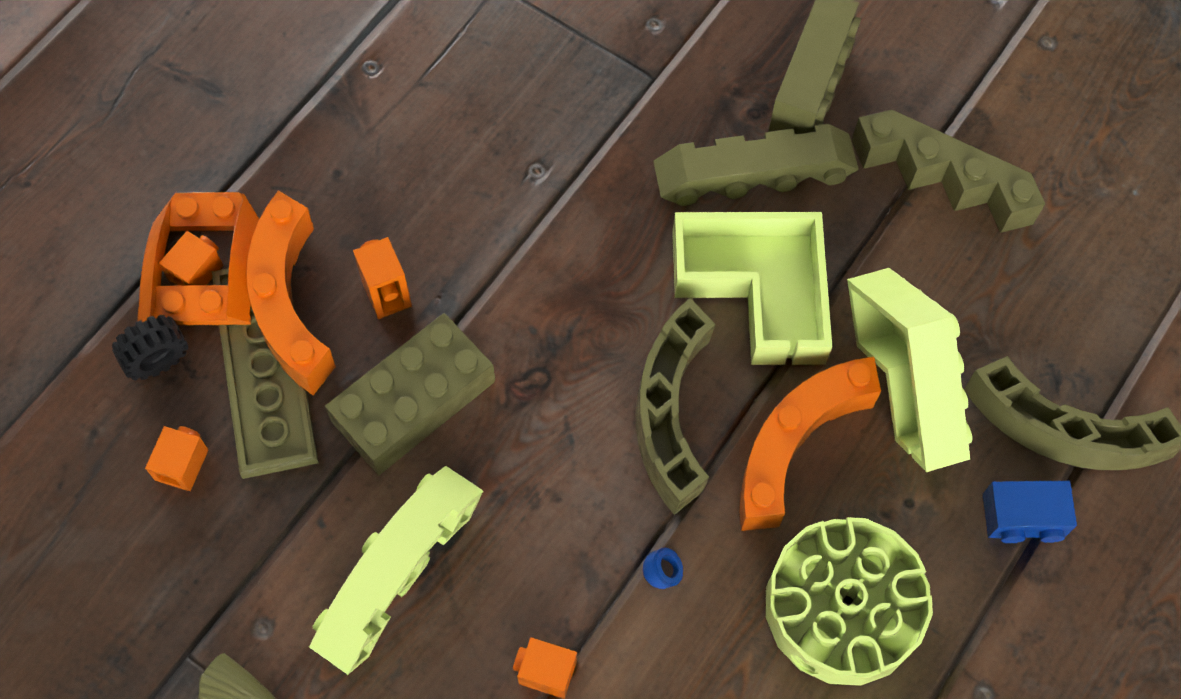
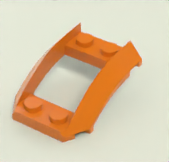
M240 192L175 193L153 222L147 240L141 272L138 321L142 320L144 322L147 320V317L154 316L156 319L159 315H165V317H172L177 325H251V303L247 288V261L252 236L259 217L244 194ZM170 231H234L230 252L228 285L161 286L162 269L159 262L165 255Z

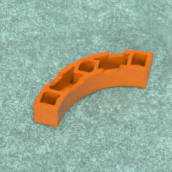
M278 190L261 215L252 236L247 261L248 294L256 321L272 354L280 363L282 369L299 386L314 396L336 368L330 348L314 337L297 316L293 306L291 288L293 265L296 264L299 253L313 232L314 227L308 208Z
M874 357L855 359L817 373L792 390L774 408L754 442L745 469L740 492L739 513L741 531L780 527L785 515L784 483L789 462L813 431L829 420L832 421L845 414L874 407L881 393Z

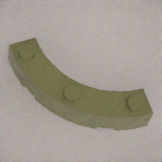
M691 298L674 312L664 324L659 336L655 340L646 360L636 403V433L643 464L659 496L674 515L703 492L709 476L692 454L685 437L683 438L678 416L681 378L698 352L710 342L716 325Z
M1008 356L975 370L964 389L974 405L1004 434L1024 447L1061 463L1095 470L1138 469L1171 459L1181 450V425L1168 407L1149 414L1124 417L1122 420H1108L1099 418L1097 414L1082 411L1066 404L1059 406L1040 395L1039 392L1041 390L1016 368Z

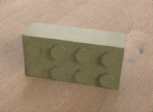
M815 0L776 97L768 132L794 129L795 134L814 132V125L824 124V117L826 112H829L835 95L834 91L840 83L846 60L850 57L856 40L855 36L862 19L856 17L859 2L854 0Z
M443 313L326 404L325 408L333 425L379 476L495 382L494 367L489 359L457 325Z

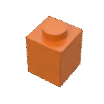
M188 231L184 233L159 262L166 278L175 285H207L212 279V271L220 270L223 267V263L217 253L219 250L218 246L206 236L201 235L198 238Z
M164 426L145 469L155 481L191 492L208 453V448L197 431L184 426H179L178 430Z
M530 637L527 648H519L513 670L518 672L519 685L565 699L577 663V652Z

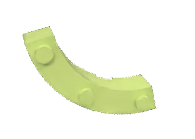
M447 466L434 475L430 473L425 475L419 483L416 492L397 511L379 534L374 532L368 537L362 547L364 555L346 579L329 609H325L316 619L313 625L316 633L309 648L347 675L370 656L382 631L391 618L385 611L395 596L398 594L402 597L408 592L430 560V557H428L430 554L429 550L434 544L439 542L444 546L470 520L483 490Z

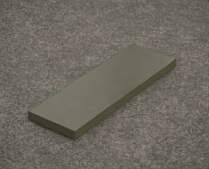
M229 268L212 271L213 285H228ZM251 304V325H219L239 471L242 479L319 463L307 391L299 386L282 369L280 363L272 354L258 326Z

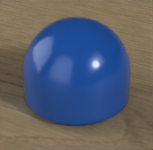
M664 547L651 552L646 557L643 563V575L651 586L658 589H666L680 583L683 577V565L675 551ZM661 560H666L672 565L673 574L671 577L666 576L663 572Z

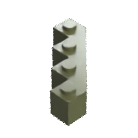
M894 110L858 118L852 143L863 169L896 161L908 190L942 182L954 211L987 203L1000 233L1033 225L1045 206L1043 197L1032 174Z
M831 124L814 125V132L795 134L794 129L765 132L764 139L745 141L744 135L715 139V146L695 148L694 142L679 144L653 161L661 198L681 206L695 203L699 197L709 191L730 199L740 198L759 184L779 192H786L794 189L798 183L808 177L831 186L843 182L847 176L859 169L849 133Z

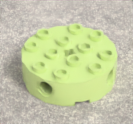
M847 517L846 520L832 519L805 527L784 546L766 586V620L777 647L800 671L828 684L861 686L890 675L922 643L933 615L932 595L930 596V585L925 576L926 570L919 554L899 534L866 518ZM846 595L853 599L849 606L842 602Z

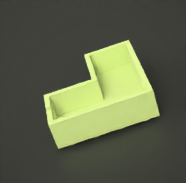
M675 212L672 233L675 298H748L751 365H785L787 358H792V365H826L832 349V334L822 212Z
M890 268L847 279L857 347L867 357H874L876 365L886 373L895 441L908 454H912V458L926 472L970 460L969 444L972 443V433L965 417V409L968 408V398L961 383L964 363L957 349L956 337L960 335V327L956 317Z

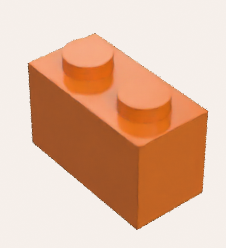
M388 237L381 240L367 241L360 248L353 250L363 286L378 320L412 307L404 271Z

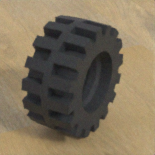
M159 315L156 319L154 316L147 317V320L144 322L142 320L135 322L136 325L134 327H127L124 330L125 333L119 334L116 337L117 342L112 344V351L126 377H131L132 380L139 378L145 380L151 375L153 377L158 376L159 372L163 370L165 372L170 370V366L177 365L180 362L179 358L186 355L185 350H188L187 341L172 317H165V315Z

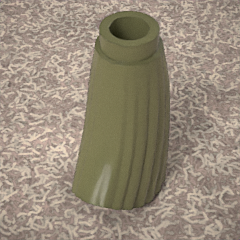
M225 653L217 656L199 678V699H276L254 676Z

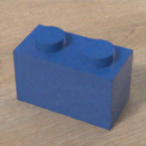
M1070 481L992 482L983 493L988 538H1001L1003 543H1018L1026 540V538H1040L1041 542L1054 543L1064 540L1077 526Z

